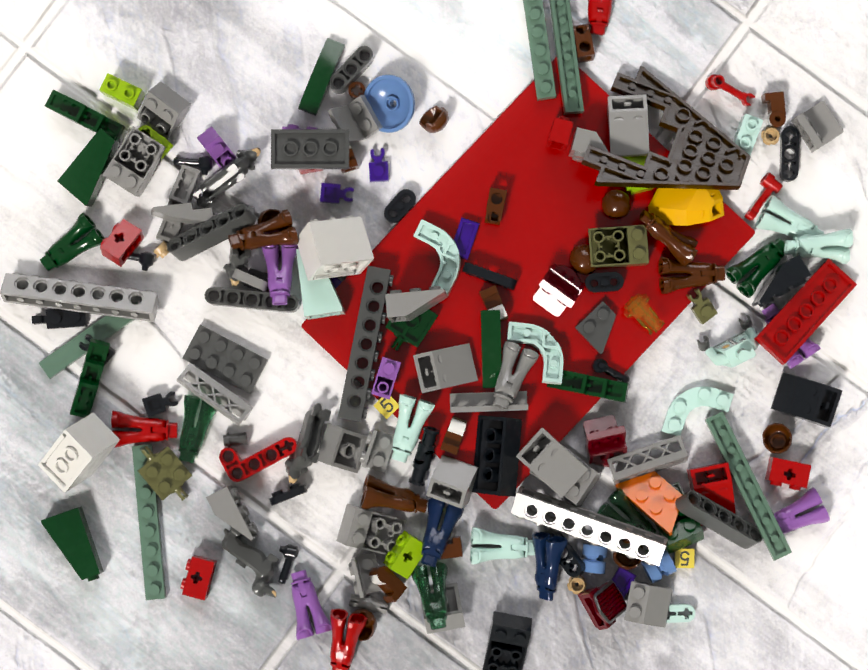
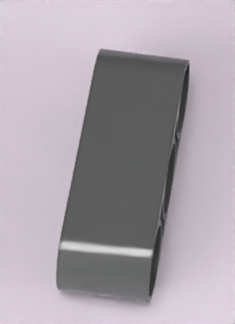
M359 47L330 78V85L334 93L343 94L346 92L349 85L355 82L372 64L374 57L370 47ZM362 53L370 55L367 60L360 59ZM350 66L357 68L354 74L347 73V69ZM337 80H342L344 85L336 88L334 83Z

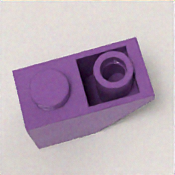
M212 126L197 137L221 169L236 159V156Z
M382 357L371 394L390 400L401 362Z

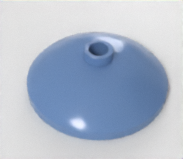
M382 75L370 82L364 95L383 127L379 131L392 133L402 130L411 121L415 110V98L412 89L406 81L395 75Z

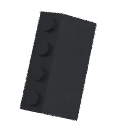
M478 415L474 466L479 468L472 492L516 497L519 463L516 455L520 451L522 419Z

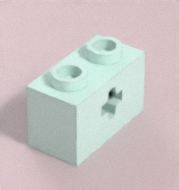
M745 113L741 117L733 142L751 156L763 120Z

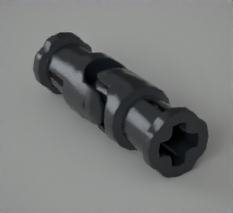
M430 426L423 427V437L418 444L412 465L414 469L408 481L418 486L425 485L426 472L430 469L433 453L436 448L434 445L436 437L440 433L439 429Z

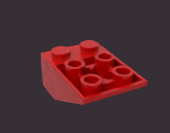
M728 462L686 469L691 490L702 494L736 514L733 484Z

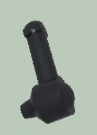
M209 156L199 157V159L175 157L173 160L174 165L178 166L182 164L198 166L202 171V175H208V171L213 167V159Z
M150 252L132 253L128 260L139 261L142 265V270L147 271L153 265L155 255H152Z
M602 358L596 359L592 363V368L597 373L604 372L624 383H628L630 380L627 374L624 375L609 367Z
M291 544L280 546L279 549L285 558L278 580L280 584L286 583L292 561L299 554L298 547Z

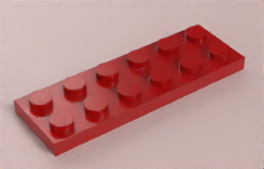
M827 259L754 339L779 363L784 365L857 284L835 263Z

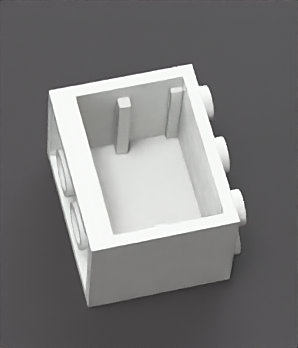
M350 215L342 219L332 217L324 221L314 219L309 221L298 235L297 245L308 281L361 274L374 259L361 216L354 217Z
M91 413L66 428L38 466L66 493L93 475L120 439L94 413Z

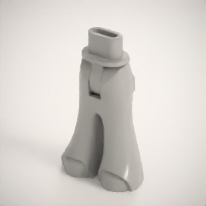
M505 341L503 346L502 365L496 382L495 393L493 394L495 398L493 405L503 410H507L509 404L513 403L525 376L539 357V354L534 350L524 348L515 372L512 375V369L521 347L509 341Z

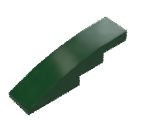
M327 38L298 107L299 110L317 115L330 87V78L337 69V64L344 51L345 44Z
M54 89L45 104L46 108L94 133H97L100 128L105 130L109 128L117 135L116 139L119 140L125 129L124 125Z
M500 310L480 311L483 388H495L502 365Z
M91 338L70 415L84 418L90 414L110 343Z
M563 370L562 384H547V387L626 403L629 383Z

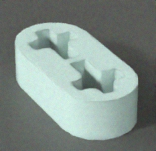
M670 604L669 611L675 612V615H669L666 623L690 622L695 617V609L689 604ZM686 607L687 610L691 611L687 618L682 614H678V612H683Z

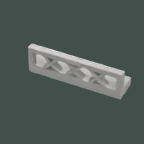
M192 363L185 368L176 380L238 426L243 420L245 421L253 409L252 406Z
M519 391L513 403L509 404L507 410L493 405L495 399L493 394L495 392L451 393L450 413L528 410L527 391Z
M678 435L607 459L612 473L614 485L654 471L658 472L687 462L688 454L681 436ZM678 441L680 451L674 453L667 450L669 444ZM658 449L663 451L660 458L655 459L649 456L651 450ZM640 455L645 459L642 464L636 465L631 462L633 456ZM618 461L626 463L624 470L615 471L613 463Z

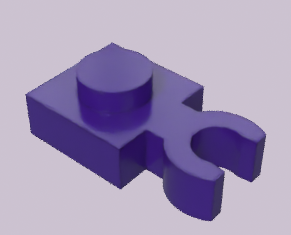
M381 148L380 156H375L374 149H371L370 155L374 162H369L370 183L389 181L388 161L382 162L385 156L384 149Z
M322 183L320 203L340 204V199L351 203L353 198H347L346 194L347 192H354V189L347 187L341 190V184Z

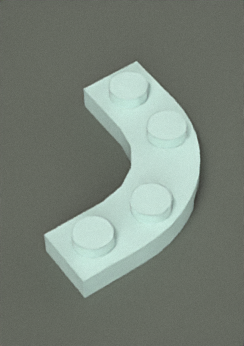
M421 219L413 237L431 245L440 256L439 270L431 287L440 286L449 296L460 271L461 259L459 249L447 232Z
M509 322L507 341L528 344L539 350L543 357L542 383L561 385L563 353L559 343L550 335V332L534 324Z
M706 386L686 390L678 395L670 404L661 432L681 436L689 412L696 407L707 406L728 413L734 394Z

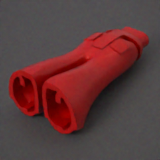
M588 0V25L591 26V34L605 35V29L608 27L613 0Z
M112 411V428L142 429V431L112 430L120 439L114 448L132 443L159 442L169 440V438H177L178 423H169V420L137 417L119 411Z
M344 609L331 610L332 644L330 665L332 670L350 669L357 641L368 619L363 614L355 613L350 615L344 641V630L348 612Z

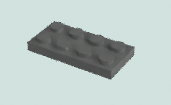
M271 129V169H349V129Z
M199 325L182 358L250 394L268 362V359L202 325Z

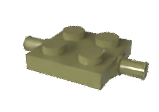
M147 445L142 448L141 451L147 457V461L137 472L163 501L170 494L176 492L182 501L189 495L182 489V486L192 474L173 451L166 446L160 452L153 454Z

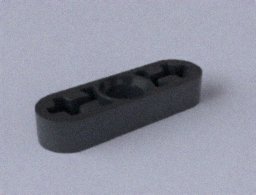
M793 126L786 127L780 134L779 176L784 182L795 180L799 171V131ZM789 131H791V134L794 135V137H792L790 140V144H795L794 146L784 145L789 143V137L785 136V134H787ZM786 149H791L794 152L793 159L785 157L784 152ZM794 162V165H790V172H793V175L788 178V175L784 174L788 170V164L784 165V163Z
M465 262L462 270L465 274L510 290H515L517 284L515 279Z
M552 528L544 531L550 535L563 536L561 532H556ZM568 542L566 546L567 557L563 558L561 556L560 565L569 576H581L585 572V564ZM575 564H577V566H578V567L576 568L577 571H573V568H574V565H575Z

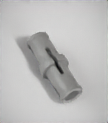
M351 594L349 606L387 614L389 605L387 602L372 599L370 596L368 598H360V596Z

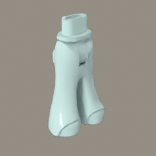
M772 194L767 199L763 210L782 217L789 224L765 211L760 214L755 224V228L779 232L793 239L794 237L798 238L806 234H824L823 231L818 229L817 225L789 209Z
M843 229L821 235L806 234L798 238L794 237L793 240L785 241L784 254H792L793 257L800 255V257L828 258L841 264H847L850 261L849 247L853 245V231L851 229Z
M400 394L399 414L393 437V454L391 458L406 463L408 455L412 454L411 452L416 446L422 427L432 413L435 404L419 399L412 424L408 427L417 398Z
M472 527L471 544L500 545L501 547L471 546V565L496 559L527 558V555L535 556L533 542L528 540L527 537L498 534Z

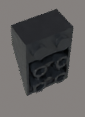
M800 255L774 268L753 301V307L756 305L760 307L774 301L773 296H776V298L783 296L791 291L789 287L795 288L807 282L806 278L811 274Z
M782 372L770 409L822 427H831L843 390Z
M493 612L482 670L523 669L531 634L532 618Z

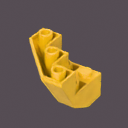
M658 188L648 206L650 214L654 213L655 216L660 217L668 225L688 226L711 222L724 216L723 197L720 191L715 189Z

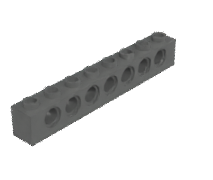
M373 266L367 267L338 418L362 422V418L366 419L368 407H365L366 399L370 400L372 390L368 388L369 382L373 381L375 376V370L372 369L373 362H377L379 355L376 346L377 343H381L383 332L380 331V326L385 324L387 314L383 312L386 305L385 294H387L388 286L392 287L394 275H391V270ZM375 283L383 285V290L380 293H375L372 290ZM371 302H378L380 307L378 311L372 312L369 310V304ZM369 320L376 323V327L372 331L365 329V323ZM365 339L372 341V347L368 350H364L361 347V343ZM361 358L368 360V366L364 369L359 368L357 364ZM357 377H362L365 381L361 388H357L354 385V380ZM353 396H359L361 399V403L357 407H353L350 404V399Z

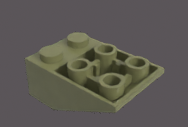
M644 225L588 229L591 267H630L649 264L647 229Z

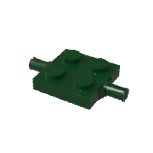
M429 309L411 321L391 323L389 320L385 328L393 332L397 337L391 348H395L398 351L403 342L410 343L418 348L438 315Z

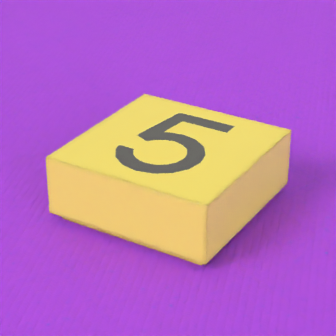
M381 397L373 405L386 419L399 408V404L392 397H390V400Z
M682 548L675 551V567L694 568L695 549Z

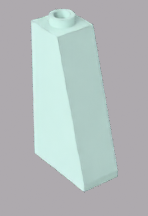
M296 249L304 317L310 320L345 314V309L331 278L308 281L299 249Z

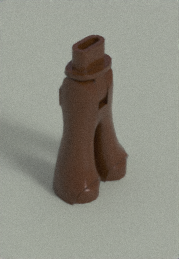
M288 209L283 210L268 221L236 231V234L228 235L231 249L254 250L272 245H297L298 236L294 226L292 227L293 223Z
M646 210L641 212L640 220L644 222V227L649 231L650 235L666 245L682 266L687 265L694 259L698 252L695 249L698 244L697 240L691 236H685L676 232L664 220L655 216L654 213L650 214Z
M660 257L659 275L689 274V276L660 277L659 287L662 294H668L683 288L716 284L717 281H725L724 265L717 266L716 263L690 262L682 266L678 261L670 258Z
M369 474L366 476L360 503L362 509L387 507L405 512H426L428 499L420 498L419 494L410 489L392 486Z

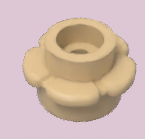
M767 127L762 131L761 138L764 144L775 145L779 141L780 133L777 129Z
M165 241L153 250L157 255L156 258L159 256L164 258L169 253Z
M582 576L570 577L567 584L569 591H572L574 594L584 591L586 589L585 579Z

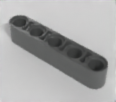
M238 204L172 238L167 244V250L180 261L188 260L227 240L228 235L236 234V231L254 225L256 215L246 205Z
M210 287L204 294L205 300L214 306L294 313L300 307L299 300L291 294L288 299H294L296 303L292 309L286 308V305L268 307L267 299L270 298V292ZM217 291L219 298L216 301H211L210 294ZM232 293L238 295V300L235 303L229 302V296ZM251 295H256L257 302L254 305L248 304V298Z
M690 490L676 499V507L681 513L744 549H748L762 541V536L757 526L694 490Z

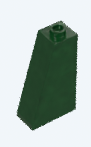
M100 128L57 180L85 206L92 207L105 179L103 173L113 159L120 144V141L116 139L117 135L109 128L107 130Z
M82 506L41 520L42 525L81 580L87 578L89 582L100 578L99 574L104 571Z

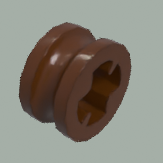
M356 81L349 85L348 92L350 97L356 99L358 96L364 95L365 87L361 82ZM356 86H359L360 90L362 89V92H359L358 95H354V92H352V89H355Z

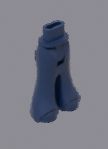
M434 498L428 500V520L421 551L423 555L421 563L436 567L437 561L441 559L451 532L464 512L463 508L448 504L441 529L438 531V525L446 503Z
M534 532L532 534V542L536 559V588L539 591L540 599L552 601L553 593L556 592L561 556L568 544V540L563 536L551 537L547 532Z

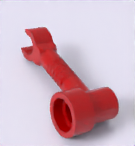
M714 74L706 78L705 85L709 90L722 89L738 98L744 106H751L746 101L747 96L751 99L755 98L753 94H747L726 83L721 75Z
M770 172L759 183L765 188L763 194H761L744 216L749 221L756 217L772 192L777 194L783 186Z

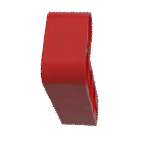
M293 437L283 438L244 460L241 459L236 449L224 448L219 454V459L228 477L234 482H240L292 455L295 452L297 440ZM286 441H288L289 443L293 442L294 445L292 446V450L290 451L289 449H285L284 451H282V453H284V455L282 456L281 451L277 447V445H279V447L282 448L287 445ZM271 449L277 453L275 460H270L267 457V453ZM227 451H231L234 455L233 460L230 462L224 458V454ZM252 459H257L260 462V466L256 470L250 466ZM235 468H240L243 472L240 479L235 478L233 475Z

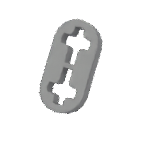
M237 268L233 272L232 278L264 292L266 291L268 282Z

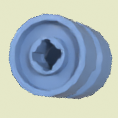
M583 543L582 555L585 557L582 561L585 564V572L605 574L606 563L604 559L607 558L608 552L606 547Z
M666 549L659 566H651L643 560L641 561L652 584L661 580L662 575L669 576L677 571Z

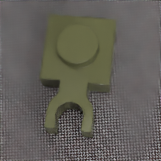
M695 288L696 297L694 299L690 294L686 296L689 301L695 304L690 309L700 324H704L718 313L709 298L705 297L702 299L700 290Z

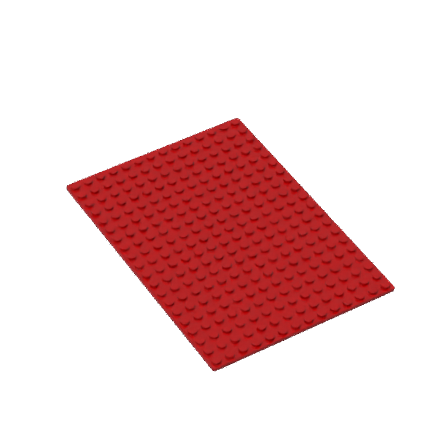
M557 57L551 62L556 98L537 101L535 82L533 81L372 250L374 259L368 266L391 270V275H394L392 287L388 286L387 294H390L392 290H402V293L410 292L409 289L421 288V291L429 290L439 270L440 256L431 245L413 237L421 219L441 228L453 240L461 217L480 223L468 260L460 258L459 275L449 296L430 308L438 317L418 348L407 342H403L398 351L395 348H391L397 337L393 332L385 328L389 322L386 314L385 324L380 326V331L383 332L382 340L376 346V350L379 351L378 360L373 362L372 367L375 370L374 380L369 382L368 387L373 389L382 357L401 362L391 397L398 404L400 394L417 398L408 427L412 424L419 399L435 404L432 413L425 421L423 427L430 426L440 430L434 444L436 446L434 453L439 458L442 455H446L474 466L478 415L522 419L521 451L541 428L547 430L560 442L601 399L599 397L547 387L546 383H542L543 357L539 350L528 344L516 343L521 349L514 363L512 375L515 372L524 348L534 350L539 354L536 363L528 371L519 390L527 391L528 410L450 413L451 393L495 392V388H483L480 311L486 310L479 292L496 284L463 273L462 270L465 262L517 280L515 290L496 285L508 319L500 322L501 362L503 359V346L505 341H507L509 322L534 324L550 332V335L559 343L563 353V370L613 381L618 380L604 372H595L592 368L593 361L602 358L609 367L624 374L691 303L686 295L690 294L694 299L696 297L694 289L697 288L701 292L707 286L688 287L668 294H662L659 287L660 277L689 276V274L659 275L658 263L660 257L676 261L677 259L666 245L653 238L647 230L648 265L598 267L594 271V273H620L624 279V284L618 291L591 293L584 286L572 307L569 308L567 306L558 317L533 300L534 294L540 287V282L553 263L573 268L570 263L571 251L578 245H589L588 229L644 225V222L640 220V214L643 210L649 213L648 206L658 189L654 188L653 190L630 195V192L626 191L625 187L595 186L599 171L581 164L582 162L574 161L572 157H569L573 135L577 127L597 132L610 153L607 115L609 95L579 68L584 112L564 115ZM559 116L567 117L571 122H574L565 151L546 146L554 118H559ZM649 133V151L668 157L669 150ZM490 187L507 190L500 225L484 223ZM611 190H622L630 196L632 209L627 216L611 218L604 213L602 198ZM723 202L724 216L711 222L688 226L669 225L676 232L685 236H691L698 241L695 247L698 252L691 262L716 263L717 266H725L755 234L754 229L725 202ZM367 267L361 274L347 276L336 288L345 309V314L310 320L306 319L302 324V328L346 370L348 369ZM577 273L579 278L581 279V283L585 285V279L590 274L583 275ZM611 279L610 284L615 286L617 284V281L615 279ZM596 280L591 281L593 287L598 285ZM375 283L372 290L375 293H380L383 290V285ZM603 301L616 314L604 351L602 354H599L575 327ZM371 302L369 310L372 312L378 311L379 303ZM386 305L384 306V313H387ZM372 320L365 323V329L368 331H372L376 327V323ZM369 339L363 340L361 347L364 350L370 349L372 341ZM469 343L478 381L422 394L413 355ZM366 358L359 359L358 367L361 369L366 368L368 360ZM362 377L355 378L364 385L365 381ZM373 395L378 400L381 398L379 396ZM399 408L393 413V415L397 418L399 414ZM453 416L467 421L457 455L440 449ZM423 427L419 435L420 440H422L424 433ZM520 460L518 463L516 488L530 475V469ZM477 493L493 509H498L509 497Z

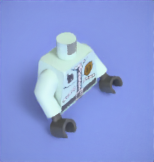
M746 315L748 320L742 322L739 318L740 325L745 332L743 331L713 347H710L709 338L703 336L704 342L697 340L699 350L705 351V354L715 365L731 368L755 357L756 353L754 350L758 348L759 343L754 339L757 333L752 327L753 324L750 316Z

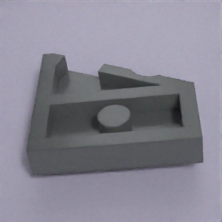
M602 301L575 329L599 354H602L616 314Z

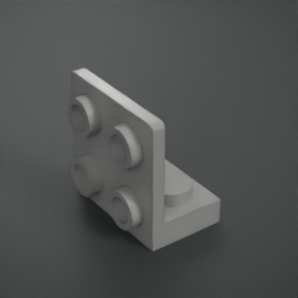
M365 95L358 96L348 105L328 110L331 121L337 129H349V143L367 139L383 128Z
M824 101L801 113L791 121L794 127L798 129L800 136L811 152L816 151L844 132Z
M374 429L373 433L369 432L366 443L369 444L367 451L363 450L359 461L363 463L362 467L385 473L392 453L394 435Z
M371 552L352 557L348 565L351 576L355 575L356 579L353 583L355 594H359L360 598H364L365 594L381 591L382 589L378 584L372 583L369 577L370 571L373 568L379 567L376 553Z

